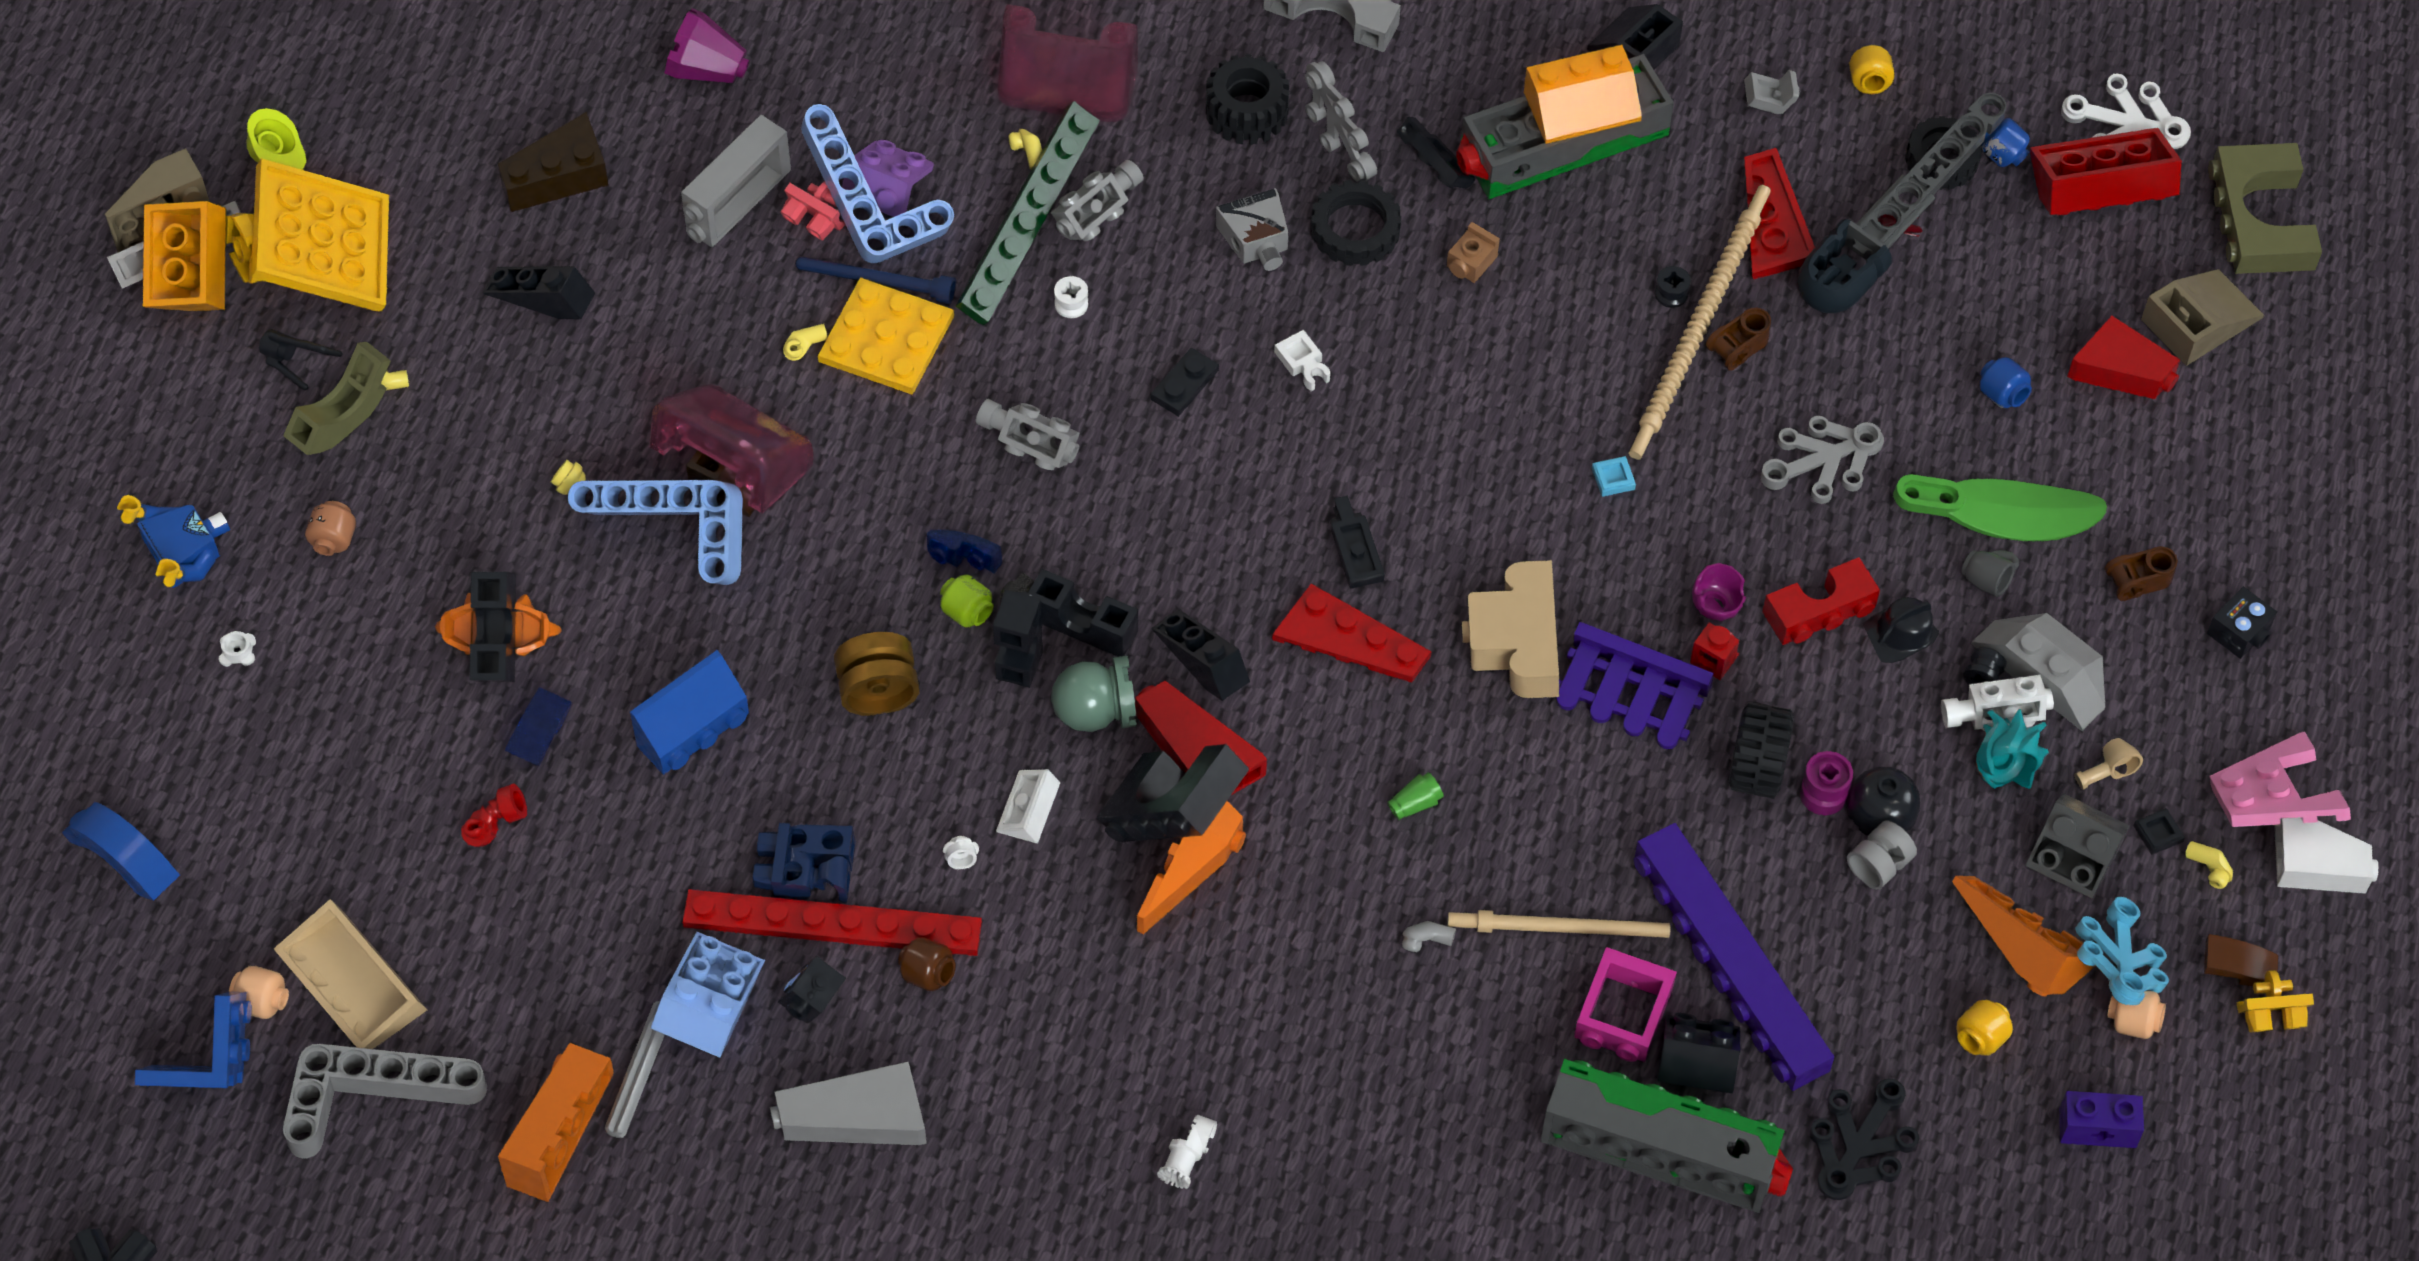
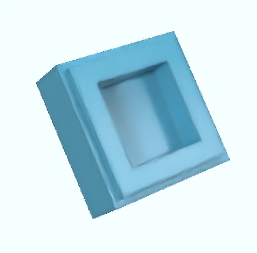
M1626 456L1592 463V471L1602 497L1635 490L1636 483Z

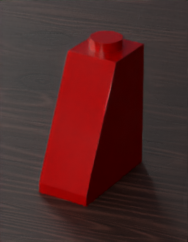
M2111 316L2073 358L2067 377L2087 384L2156 399L2163 390L2168 393L2175 386L2179 379L2176 371L2180 359L2114 316Z

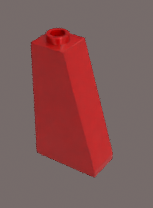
M1163 681L1156 686L1150 685L1141 690L1138 696L1135 697L1137 718L1160 749L1184 773L1188 771L1205 746L1227 744L1249 768V771L1232 794L1266 776L1267 758L1263 753L1167 681Z

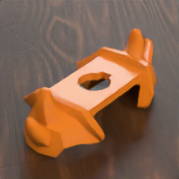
M471 593L467 594L464 605L446 611L442 615L441 620L435 625L436 631L442 635V639L447 644L460 651H464L466 655H470V644L475 643L477 633L476 613L471 608ZM523 594L516 601L514 609L523 612H516L515 647L518 648L515 649V653L519 656H526L531 651L544 646L548 637L560 634L562 629L560 626L550 622L546 613L534 609L527 594Z

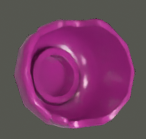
M1722 563L1707 565L1697 576L1692 587V599L1695 608L1708 619L1723 621L1735 617L1746 600L1743 591L1744 577L1730 565ZM1714 598L1719 599L1723 603L1724 608Z

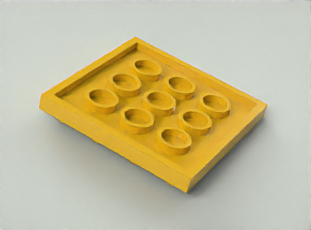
M261 158L256 165L251 278L369 310L382 311L386 306L389 195Z

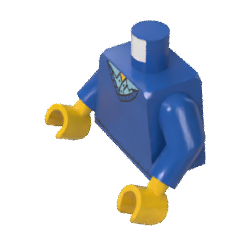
M126 495L121 498L117 506L118 510H124L120 517L124 523L130 524L134 522L135 518L139 521L137 526L141 537L158 564L155 575L158 577L165 576L163 583L167 587L175 588L183 582L202 581L215 563V559L220 556L214 538L230 531V527L221 512L202 521L193 505L157 507L141 504L136 497Z

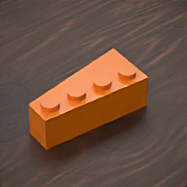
M572 1043L568 1044L563 1054H558L553 1063L551 1073L498 1155L507 1187L549 1202L614 1074L611 1058Z

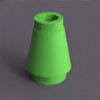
M1428 772L1423 776L1418 774L1387 804L1395 817L1400 820L1438 805V800L1443 798L1444 794L1435 778Z

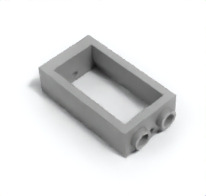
M760 115L681 192L686 232L691 239L697 243L703 241L710 247H713L791 171L786 130Z

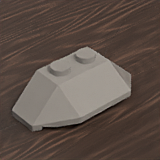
M2048 613L1994 620L1972 641L1971 644L1976 648L1986 647L1999 652L2007 661L2005 671L2014 678L2041 675L2045 689H2051L2054 702L2053 709L2081 731L2105 710L2103 656Z

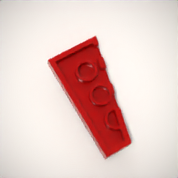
M1777 148L1744 157L1748 207L1760 185H1765L1771 190L1760 213L1761 222L1758 228L1754 230V236L1751 237L1750 248L1753 279L1801 267L1815 246Z
M1313 584L1309 585L1272 634V640L1280 643L1288 642L1301 646V649L1316 653V651L1336 657V660L1368 667L1369 670L1411 683L1431 657L1430 650Z

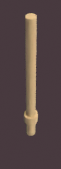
M1478 910L1477 914L1448 912V927L1477 928V932L1492 933L1493 929L1670 937V923L1496 915L1490 910Z

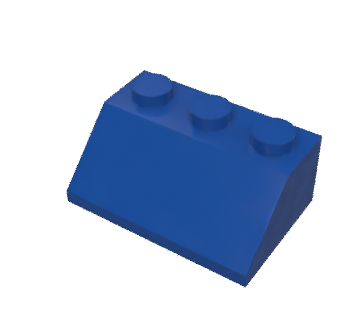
M716 650L630 711L637 747L664 775L671 769L678 770L683 767L689 760V756L700 748L707 749L716 742L718 735L729 727L734 729L740 726L745 721L747 714H749L747 696L723 656Z

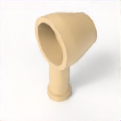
M2116 738L2109 741L2103 748L2104 763L2084 772L2079 771L2074 776L2080 788L2084 790L2088 788V785L2110 775L2114 779H2119L2135 773L2141 767L2143 757L2135 747L2121 738ZM2126 764L2127 771L2125 774H2120L2115 770V767Z

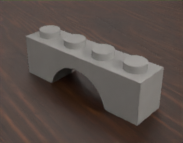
M1264 0V10L1292 20L1312 10L1335 12L1350 23L1354 33V42L1381 52H1385L1400 21L1401 5L1393 3L1391 0Z

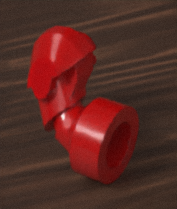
M516 784L499 788L496 797L487 802L489 805L486 808L482 805L479 810L472 813L471 817L461 828L463 840L468 845L482 847L491 843L497 837L495 835L498 831V819L503 818L507 822L512 823L527 816V805L524 795Z

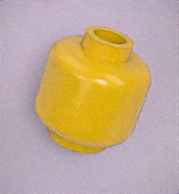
M1876 45L1864 46L1858 49L1850 59L1849 66L1852 83L1858 91L1864 94H1878L1887 90L1892 85L1895 77L1892 58L1886 49Z
M1979 1000L1958 1019L1956 1025L1957 1038L1960 1045L1969 1053L1974 1055H1991L2012 1035L2013 1026L2010 1014L2000 1003Z

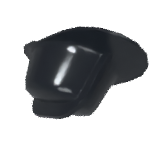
M1911 597L1897 599L1888 608L1873 615L1863 623V627L1880 661L1884 663L1904 660L1916 652L1927 648L1935 642L1939 634V630L1933 625L1931 604L1928 601L1922 602Z

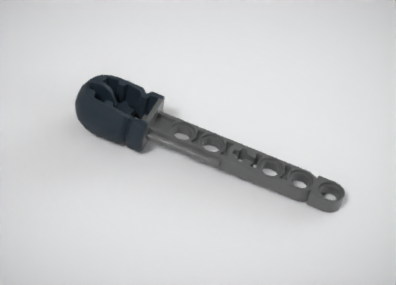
M1996 93L1981 95L1968 108L1967 114L1962 115L1906 176L1901 175L1856 224L1848 219L1841 220L1832 229L1830 235H1827L1812 250L1800 267L1797 280L1801 296L1809 306L1823 313H1839L1848 310L1874 285L1877 278L1887 271L1892 264L1889 248L1935 200L1934 194L1984 142L1986 132L1991 134L2002 123L2006 112V102L2001 95ZM1986 104H1993L2000 112L1993 116L1987 115L1982 111L1981 107ZM1965 126H1973L1979 131V135L1972 138L1966 137L1961 133V129ZM1945 148H1952L1958 152L1959 156L1952 160L1945 159L1941 156L1940 151ZM1936 164L1938 168L1935 171L1934 178L1924 179L1923 174H1930ZM1904 192H1910L1917 197V201L1912 204H1905L1901 202L1898 196ZM1885 214L1891 215L1896 219V224L1889 227L1883 226L1878 222V217ZM1844 246H1847L1866 260V264L1858 271L1854 269L1857 262L1846 254L1836 258ZM1829 263L1831 266L1825 271L1826 265ZM1848 278V281L1843 284V280Z

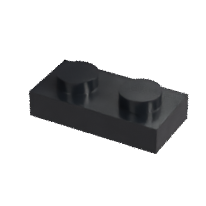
M1190 348L1153 390L1151 400L1179 417L1219 371V364L1195 349Z

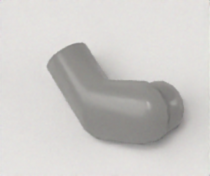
M1431 921L1407 927L1402 934L1405 936L1402 941V947L1408 951L1418 952L1422 947V941L1427 940L1452 946L1456 928Z

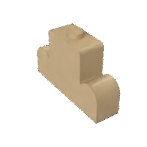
M1552 560L1517 562L1509 566L1505 571V591L1472 592L1468 595L1469 621H1462L1463 643H1470L1472 670H1509L1510 687L1516 695L1523 698L1559 697Z

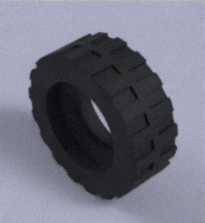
M1939 116L1938 118H1928L1925 122L1921 121L1917 124L1916 129H1913L1910 134L1906 148L1905 162L1908 164L1907 168L1909 171L1924 157L1928 147L1938 142L1958 119ZM1969 126L1961 129V133L1966 137L1972 138L1977 136V132ZM1981 145L1940 190L1942 188H1948V190L1955 189L1957 186L1965 185L1968 180L1971 181L1975 172H1977L1982 154ZM1935 164L1932 172L1928 175L1923 174V178H1934L1938 166Z

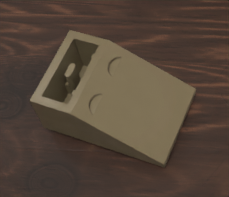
M186 148L153 162L105 213L117 253L144 241V205L210 202L203 178Z
M2217 269L2174 280L2150 295L2141 320L2187 366L2261 320L2264 314Z

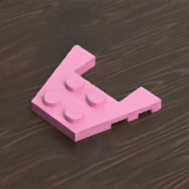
M2305 732L2298 733L2209 776L2212 790L2232 827L2279 825L2281 823L2280 818L2300 817L2303 823L2318 822L2317 816L2336 815V821L2351 820L2350 808L2339 790L2301 799L2284 768L2316 761L2315 748Z

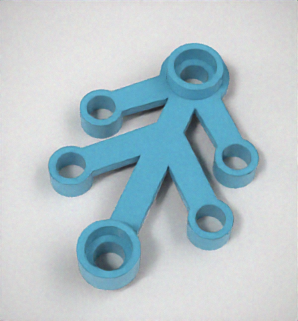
M2117 897L2107 909L2106 917L2108 924L2114 928L2115 943L2102 930L2098 921L2092 917L2084 916L2075 927L2078 936L2086 940L2077 951V956L2084 964L2088 966L2096 965L2110 980L2109 988L2113 997L2118 1002L2125 1005H2138L2144 999L2145 991L2150 990L2161 993L2169 983L2168 976L2158 969L2167 958V954L2162 947L2154 943L2148 944L2143 950L2132 953L2130 928L2140 917V910L2131 900L2125 897ZM2103 951L2117 965V968L2103 955ZM2145 965L2151 967L2148 973L2143 976L2133 972L2134 969Z

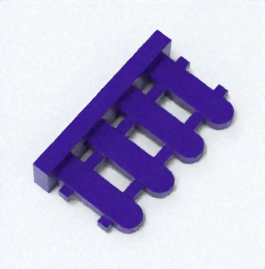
M1579 622L1574 633V646L1578 648L1576 650L1570 647L1567 653V658L1572 660L1564 680H1559L1558 706L1564 710H1572L1577 706L1579 700L1591 704L1590 717L1597 723L1609 721L1613 713L1625 718L1623 723L1624 731L1630 736L1641 735L1646 726L1658 730L1657 743L1664 749H1673L1677 746L1680 739L1687 742L1690 731L1684 728L1693 707L1699 710L1702 707L1704 699L1698 697L1699 694L1705 697L1708 696L1712 687L1713 673ZM1599 656L1604 657V658H1606V659L1611 660V662H1607V661L1602 660V659H1600V658H1598V657H1599ZM1593 668L1605 673L1597 694L1584 690ZM1632 669L1638 670V671H1640V672H1643L1644 675L1638 674V673L1633 672V671H1631V670H1632ZM1626 682L1639 686L1630 707L1617 703ZM1665 682H1669V683L1674 684V685H1676V686H1678V687H1677V688H1674V687H1672V686H1669V685L1665 684ZM1660 694L1672 699L1664 720L1651 716Z

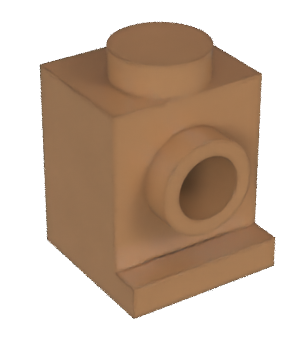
M1471 222L1465 234L1449 250L1447 267L1456 277L1466 278L1475 283L1498 257L1500 238Z

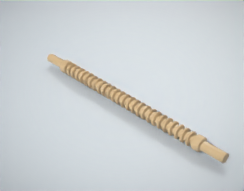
M1760 185L1748 209L1742 211L1738 220L1739 223L1735 225V230L1731 234L1732 238L1728 240V245L1724 248L1725 253L1721 254V260L1717 262V268L1713 270V275L1709 279L1710 283L1706 285V290L1702 293L1703 298L1698 301L1699 306L1695 307V313L1691 315L1692 321L1687 323L1688 328L1684 330V336L1680 338V344L1676 346V352L1672 354L1673 359L1669 361V367L1665 369V375L1661 377V382L1657 385L1658 390L1653 393L1654 398L1650 399V406L1646 407V413L1642 415L1639 421L1641 428L1629 451L1630 457L1640 460L1652 435L1659 432L1662 420L1666 417L1665 412L1669 411V404L1673 403V397L1677 395L1676 389L1681 387L1680 381L1684 380V374L1688 372V366L1692 364L1691 358L1696 356L1695 351L1699 349V343L1703 341V335L1707 333V327L1711 325L1710 320L1714 318V312L1718 310V305L1722 302L1721 297L1725 295V290L1729 288V282L1733 280L1732 275L1736 273V267L1740 265V259L1744 257L1743 252L1747 250V245L1755 234L1754 230L1758 228L1761 222L1760 213L1771 193L1769 187Z

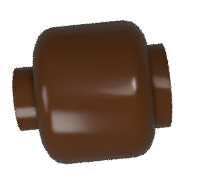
M917 938L911 941L909 945L903 947L898 957L902 978L907 983L927 991H936L942 986H946L952 980L956 969V963L951 950L946 945L927 938Z

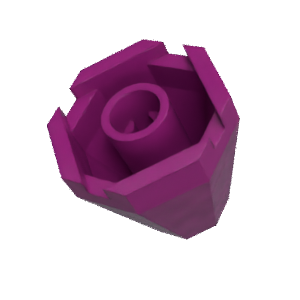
M692 8L691 11L687 12L674 40L676 44L674 50H670L664 73L678 79L733 83L736 77H744L750 60L745 58L746 49L705 13Z

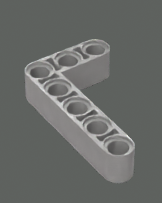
M312 1044L306 1047L299 1056L283 1125V1134L293 1155L302 1159L310 1158L316 1155L323 1145L334 1091L471 1105L480 1102L485 1097L487 1083L480 1064L471 1059ZM327 1064L319 1071L311 1070L315 1065ZM354 1068H364L360 1073L356 1075L349 1074V1072ZM393 1071L401 1072L396 1078H386ZM430 1075L439 1076L433 1082H423ZM467 1079L476 1080V1082L470 1086L460 1085L463 1081ZM310 1098H318L315 1104L303 1105ZM301 1133H311V1135L304 1140H295L296 1137Z

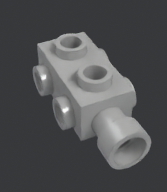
M1125 160L1115 169L1114 175L1112 172L1100 173V171L1088 175L1083 180L1084 185L1077 191L1064 195L1059 200L1060 205L1051 212L1057 221L1056 227L1058 231L1070 240L1083 239V241H1088L1097 236L1101 231L1098 226L1103 221H1112L1123 214L1124 209L1122 205L1129 200L1124 192L1127 189H1134L1143 181V174L1134 162ZM1097 193V199H1093V196Z
M986 399L978 411L976 424L989 430L995 428L1001 431L998 440L1006 444L1004 449L1007 452L1017 456H1024L1027 453L1036 457L1035 464L1041 468L1054 470L1055 467L1060 468L1068 463H1072L1079 450V444L1076 442L1080 432L1071 429V424L1063 419L1056 417L1049 419L1039 414L1040 410L1033 405L1021 403L1006 411L1002 409L1001 404ZM1025 423L1033 427L1032 432L1028 433L1026 431ZM1055 438L1061 439L1059 447L1055 443Z

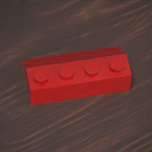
M2159 128L2030 147V157L2039 199L2050 215H2067L2070 212L2087 209L2099 210L2102 207L2119 204L2131 205L2134 202L2151 199L2163 200L2166 197L2177 196L2180 192L2182 160Z

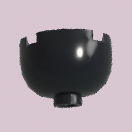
M1875 767L1864 771L1852 784L1846 801L1847 814L1854 824L1859 827V830L1868 836L1883 821L1893 822L1907 832L1915 825L1919 815V790L1914 781L1902 770L1893 767Z

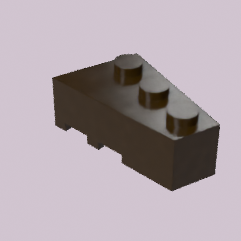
M587 112L498 163L502 188L511 212L609 186L605 162Z

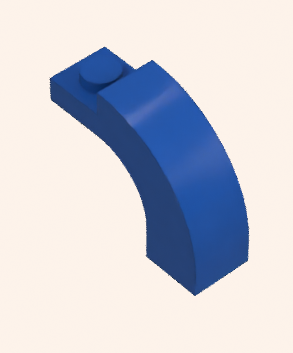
M94 802L87 809L76 813L71 818L70 825L62 832L72 844L87 848L103 858L122 876L133 891L141 897L154 901L180 876L163 854L142 833L120 815L100 803Z

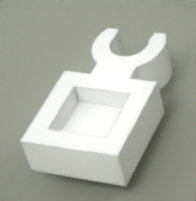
M1304 330L1275 344L1274 353L1292 376L1299 373L1304 375L1303 381L1307 389L1310 391L1315 389L1313 376H1320L1326 383L1330 382L1329 368L1325 364L1320 363L1322 362V353Z

